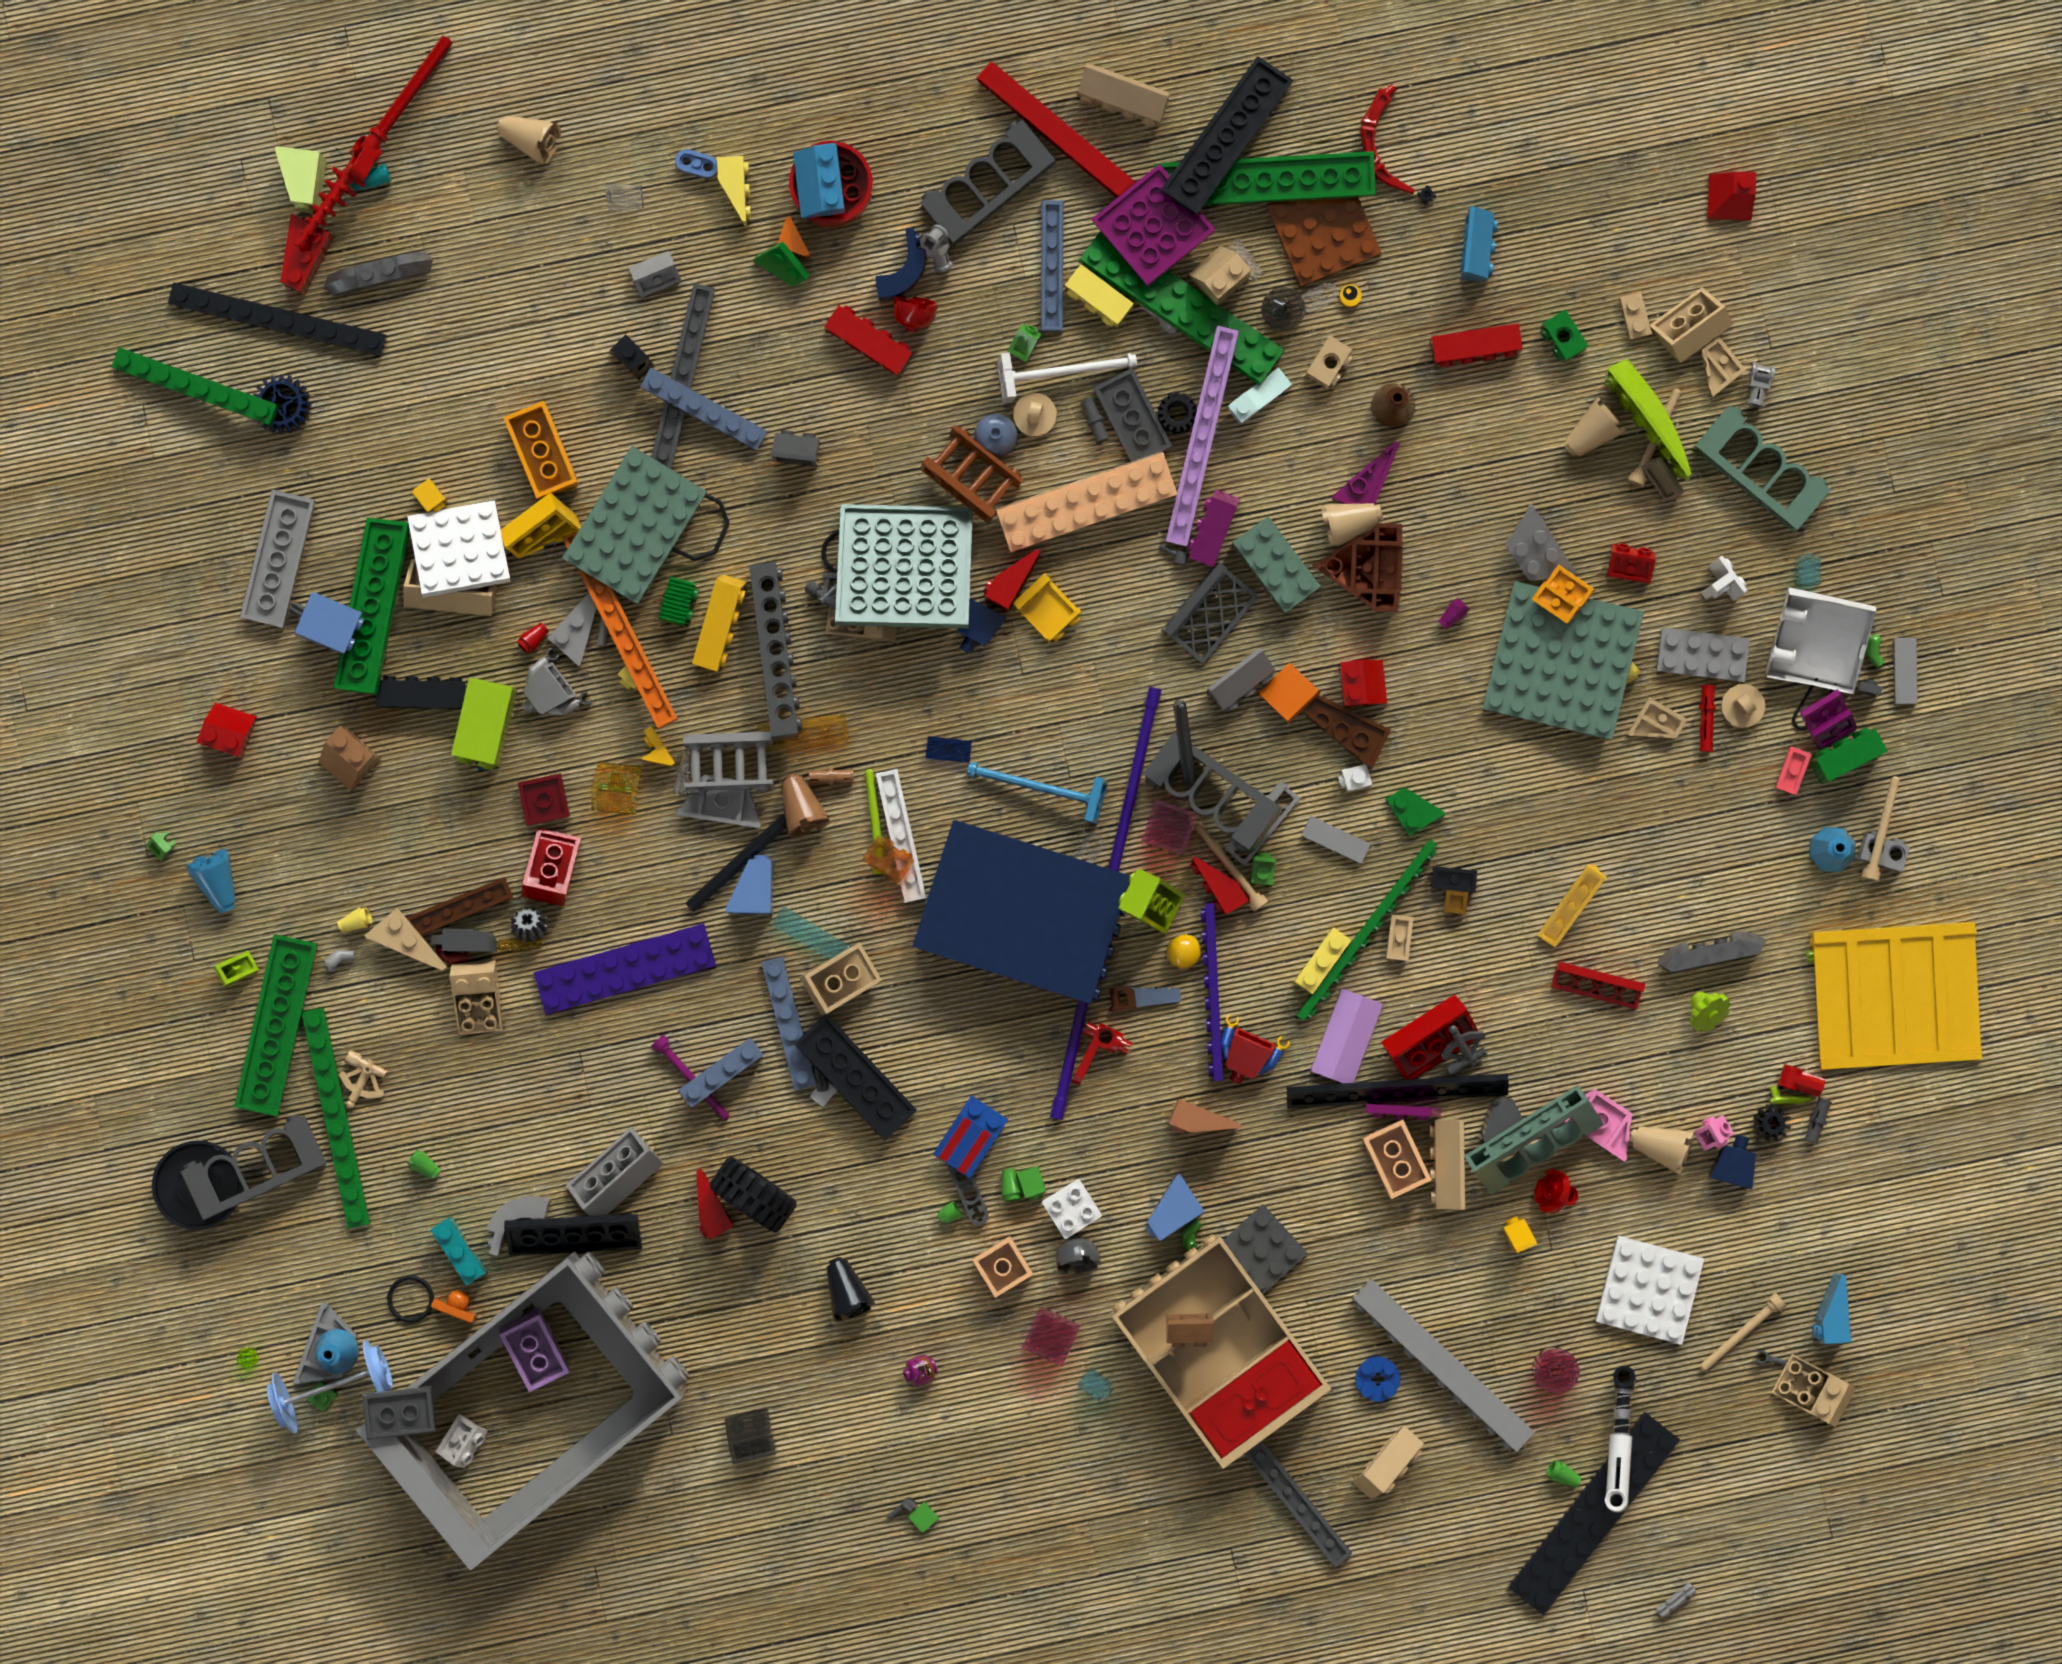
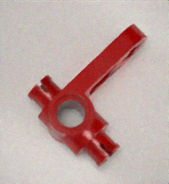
M1088 1021L1086 1027L1090 1028L1091 1031L1084 1029L1083 1034L1091 1037L1092 1040L1072 1079V1083L1080 1086L1098 1047L1114 1054L1118 1050L1127 1055L1129 1050L1123 1046L1125 1045L1130 1048L1132 1042L1123 1039V1033L1101 1022L1097 1026ZM1102 1031H1109L1112 1035V1040L1107 1044L1099 1040V1034Z

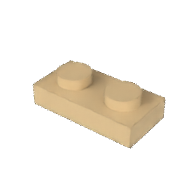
M1637 292L1619 297L1629 340L1652 335L1642 293Z
M1391 915L1386 959L1409 960L1414 917Z

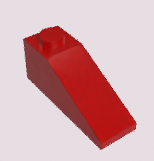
M701 1168L696 1171L699 1221L701 1223L698 1227L704 1238L708 1236L711 1240L735 1225L718 1195L710 1189V1181Z

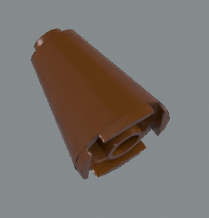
M1387 384L1379 388L1374 394L1371 409L1379 423L1386 427L1395 428L1404 425L1412 418L1415 411V400L1412 393L1403 385Z

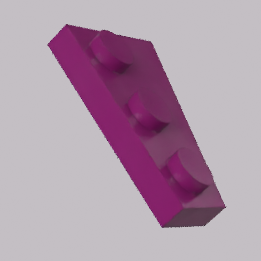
M1366 1104V1113H1372L1373 1118H1386V1114H1394V1119H1407V1115H1414L1416 1120L1429 1121V1116L1441 1117V1108Z

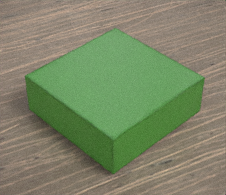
M924 1501L908 1515V1518L924 1533L939 1519V1516Z

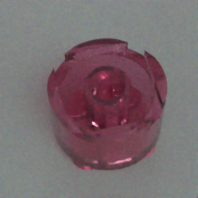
M1549 1347L1541 1350L1535 1357L1532 1364L1533 1378L1544 1390L1560 1394L1571 1389L1578 1381L1579 1366L1574 1356L1568 1351L1559 1347ZM1557 1365L1561 1371L1553 1376L1551 1368Z

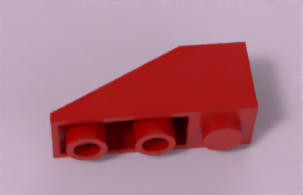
M1195 856L1191 858L1193 863L1190 866L1196 875L1201 874L1205 881L1201 884L1208 895L1212 893L1216 901L1213 903L1219 913L1224 912L1227 915L1249 901L1237 881Z

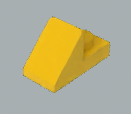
M652 726L645 729L646 736L643 738L650 749L654 747L655 750L642 757L641 760L674 767L676 763Z

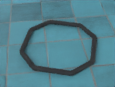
M706 494L705 498L719 505L725 525L714 549L694 557L675 547L672 549L673 552L692 561L715 554L729 527V519L722 501L709 494Z

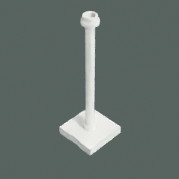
M1010 353L1000 354L996 361L1003 404H1010L1016 398L1015 384L1018 381L1127 366L1128 369L1137 367L1136 355H1131V353L1127 354V358L1018 373L1012 371Z

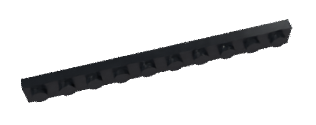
M174 282L168 304L380 357H382L387 338L386 334Z
M1508 1073L1286 1087L1287 1109L1505 1096L1508 1095L1509 1078Z

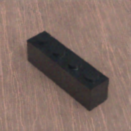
M383 676V680H380L378 695H376V706L379 708L462 710L468 683L463 682L462 678L449 677V681H440V677H427V681H418V677L406 676L405 680H396V676Z

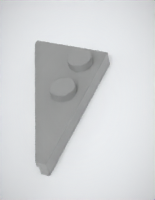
M590 593L583 598L548 637L554 645L579 667L583 662V656L597 610Z

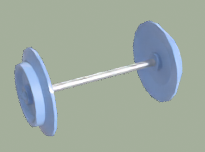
M364 1340L363 1352L368 1368L367 1371L291 1398L280 1375L277 1372L272 1373V1383L267 1385V1395L281 1428L288 1427L293 1434L296 1433L298 1426L292 1403L369 1375L377 1392L392 1389L393 1382L389 1365L379 1346L372 1347L368 1340Z

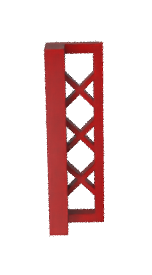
M1559 961L1556 964L1551 988L1637 1010L1641 992H1644L1646 984ZM1559 973L1569 974L1573 982L1567 986L1558 985ZM1573 975L1579 976L1580 978L1575 980ZM1584 978L1590 979L1594 988L1588 992L1582 991L1577 982ZM1595 981L1602 982V983L1597 986L1596 983H1595ZM1575 984V986H1576L1577 989L1570 988V987ZM1605 984H1610L1616 993L1610 997H1604L1599 988ZM1616 986H1617V987H1621V988H1623V989L1620 990V991H1618V989L1616 988ZM1627 989L1636 991L1633 1004L1625 1002L1620 993ZM1596 990L1599 995L1593 994L1591 992ZM1615 996H1618L1620 1000H1616V999H1612V998H1614Z

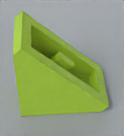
M249 951L213 967L223 986L226 987L234 985L259 970Z

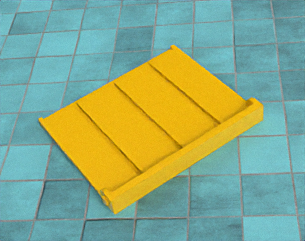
M1955 922L1810 932L1811 938L1809 943L1814 953L1820 1069L1982 1060L1975 940L1977 930L1975 923Z

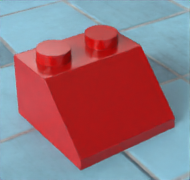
M1355 660L1339 663L1343 707L1387 704L1383 660Z
M215 702L203 722L197 743L243 758L257 716Z

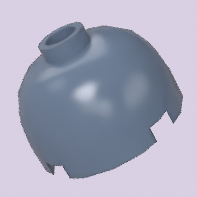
M991 414L978 422L974 430V440L996 458L1007 456L1016 446L1018 432L1015 424L1008 417L1002 414Z

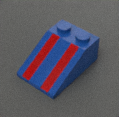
M971 1095L933 1155L970 1179L1008 1119Z

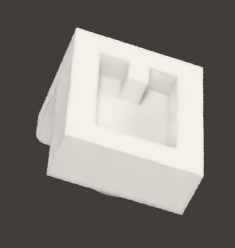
M1365 764L1343 769L1340 771L1341 775L1338 776L1341 789L1345 788L1346 792L1372 785L1368 767Z

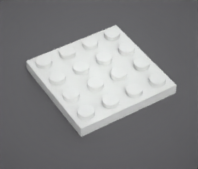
M495 500L439 510L438 512L433 511L407 516L423 598L510 582Z
M1617 1235L1595 1321L1682 1345L1704 1258Z

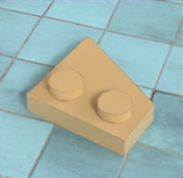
M1648 697L1627 734L1630 736L1676 739L1688 719Z

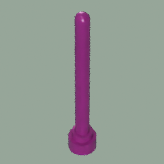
M663 1034L651 1047L656 1053H663L684 1078L690 1082L696 1076L670 1049L669 1040ZM712 1094L704 1099L722 1120L729 1119V1113Z

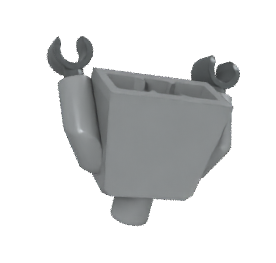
M549 648L546 651V657L540 658L529 668L525 681L526 686L523 689L528 700L522 704V708L528 714L537 710L541 715L548 713L550 716L566 715L578 709L579 705L587 706L592 701L583 702L581 699L588 692H582L579 698L575 699L578 695L554 665L559 660L560 655L558 654L555 658L549 657L554 648Z

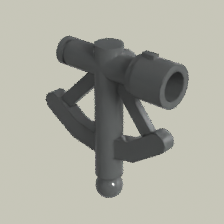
M825 572L822 574L825 580L823 588L814 581H809L806 584L805 592L810 597L819 598L818 601L821 605L824 606L826 604L836 610L837 582L830 588L829 584L830 580L837 581V573Z
M1455 1025L1449 1027L1453 1040L1447 1044L1441 1057L1443 1060L1448 1059V1057L1457 1059L1445 1065L1453 1077L1461 1073L1464 1067L1475 1066L1477 1060L1488 1054L1484 1047L1476 1050L1480 1039L1486 1037L1483 1031H1469L1460 1034ZM1475 1039L1470 1051L1465 1041ZM1458 1046L1462 1055L1452 1053L1453 1049Z

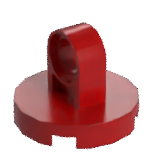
M1555 1169L1546 1170L1543 1180L1539 1179L1537 1181L1534 1200L1535 1203H1539L1540 1208L1538 1209L1540 1211L1555 1214L1562 1210L1564 1206H1573L1577 1203L1578 1191L1570 1185L1569 1177L1565 1172Z

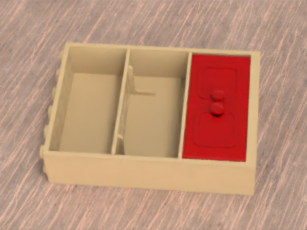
M1211 1234L1202 1241L1204 1245L1196 1250L1193 1247L1184 1254L1186 1258L1178 1263L1175 1260L1166 1267L1167 1272L1162 1276L1158 1273L1149 1279L1147 1287L1144 1289L1138 1287L1130 1293L1132 1298L1124 1302L1121 1300L1112 1307L1113 1312H1111V1316L1224 1469L1329 1392L1331 1388L1218 1234L1216 1236ZM1211 1313L1214 1318L1212 1342H1207V1346L1195 1347L1194 1343H1185V1347H1171V1343L1166 1342V1314Z

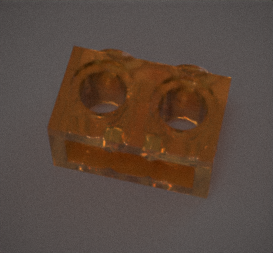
M877 836L863 856L862 861L899 885L914 864L913 855L905 849L900 851L894 847L895 843L889 838ZM879 847L884 848L887 855L879 858L875 855L874 850ZM901 860L904 862L905 868L896 870L893 867V862Z

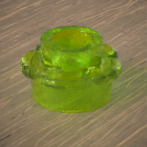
M253 1347L241 1348L237 1356L238 1364L246 1369L256 1365L259 1361L256 1349Z

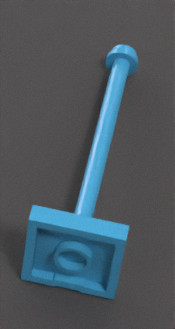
M970 762L967 770V775L973 779L977 775L1084 802L1088 806L1084 820L1094 825L1098 824L1108 785L1105 779L1095 777L1092 792L1084 794L978 767L977 762Z

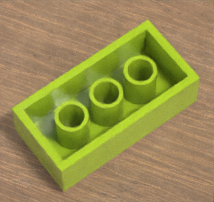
M1137 868L1136 872H1133L1130 876V885L1127 891L1119 899L1120 905L1118 909L1141 923L1167 935L1185 894L1161 878Z

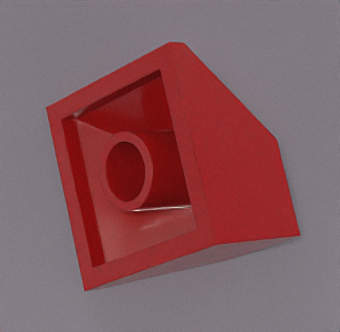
M1734 171L1709 175L1707 219L1751 221L1756 195V172Z

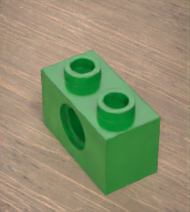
M1566 309L1541 325L1542 330L1540 332L1546 342H1551L1554 347L1552 351L1558 360H1562L1563 363H1566L1589 347ZM1560 332L1567 334L1568 342H1560L1557 334Z

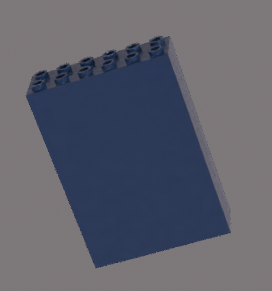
M953 819L912 947L1092 1005L1093 1001L1098 1002L1101 988H1098L1100 979L1105 980L1108 968L1105 967L1107 958L1111 959L1115 947L1112 945L1114 937H1119L1122 925L1118 924L1120 917H1125L1126 915L1118 907L1121 895L1127 891L1130 885V875Z

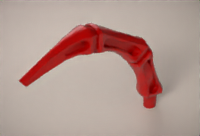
M1391 84L1385 90L1382 88L1378 89L1372 104L1360 121L1361 127L1359 132L1363 152L1374 151L1375 179L1390 187L1414 194L1415 189L1387 171L1385 165L1381 163V158L1375 146V128L1383 111L1391 102L1390 96L1397 91L1396 87Z

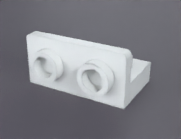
M458 1414L435 1452L452 1465L466 1468L473 1460V1455L477 1448L484 1442L488 1431L477 1426L465 1416Z

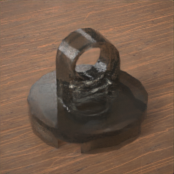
M1279 287L1270 291L1263 299L1261 307L1262 317L1271 328L1287 331L1299 326L1304 319L1306 306H1304L1301 294L1296 290Z

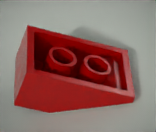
M1038 549L1034 550L998 574L993 581L989 579L983 590L985 600L1009 613L1039 560L1041 551Z
M538 828L522 883L521 897L564 907L581 838Z

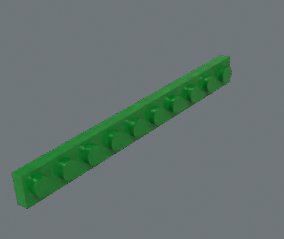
M1431 839L1426 842L1333 965L1315 992L1310 995L1295 1015L1296 1017L1304 1021L1305 1018L1310 1020L1317 1011L1314 1008L1319 1000L1323 1002L1330 994V991L1327 990L1332 983L1336 985L1344 975L1341 971L1346 965L1350 967L1357 956L1354 954L1358 948L1364 949L1370 941L1368 935L1371 931L1374 930L1376 932L1384 921L1381 920L1386 912L1390 914L1397 905L1394 902L1399 895L1403 897L1410 888L1408 882L1411 878L1414 877L1416 879L1424 869L1421 867L1424 861H1430L1437 851L1434 848L1437 844Z
M325 1008L302 1012V1018L347 1227L350 1229L368 1225L371 1222Z

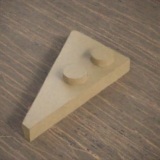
M396 908L364 935L372 941L442 971L448 968L399 908Z

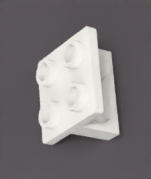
M1721 556L1708 565L1718 581L1701 592L1705 599L1711 596L1715 599L1726 591L1731 599L1735 601L1748 592L1745 581L1733 571L1734 567L1728 559H1724Z
M1076 1179L1042 1201L1043 1206L1064 1239L1069 1238L1102 1216L1080 1179Z

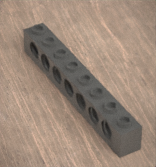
M776 562L749 565L771 737L773 741L799 738V731L803 729L801 717L797 718L796 709H800L798 696H794L793 688H797L795 674L791 675L790 669L791 666H794L793 654L788 653L787 645H791L790 632L785 631V624L789 622L787 610L783 611L782 603L786 602L784 589L780 590L779 581H783L782 569L777 568ZM772 583L774 587L771 591H764L762 589L764 584ZM769 604L777 606L776 610L772 613L765 611L766 606ZM776 625L780 629L776 634H770L768 632L769 627ZM772 648H782V652L779 655L771 654ZM777 668L785 670L784 675L781 677H776L773 673ZM785 689L788 691V694L785 698H778L776 696L777 692ZM782 711H789L791 713L790 717L786 720L780 719L779 714Z

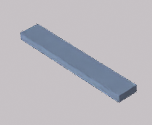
M1042 200L1041 332H1063V200Z

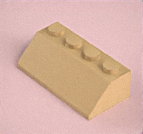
M1086 63L1077 97L1083 103L1089 105L1096 103L1101 105V109L1113 112L1115 110L1122 113L1121 116L1130 120L1137 118L1142 120V124L1154 127L1161 124L1169 102L1170 93Z
M411 559L403 586L404 607L492 616L496 601L497 584L423 598L416 559Z
M1433 1120V1124L1429 1125V1136L1433 1138V1147H1430V1160H1434V1169H1430V1177L1432 1179L1430 1182H1434V1191H1430V1203L1434 1204L1435 1209L1465 1210L1464 1120Z

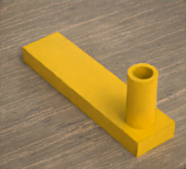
M1587 864L1540 929L1537 936L1556 948L1606 879V875L1601 873L1597 866Z

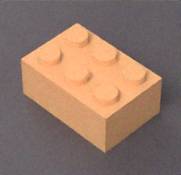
M1403 1119L1361 1138L1390 1199L1432 1180Z

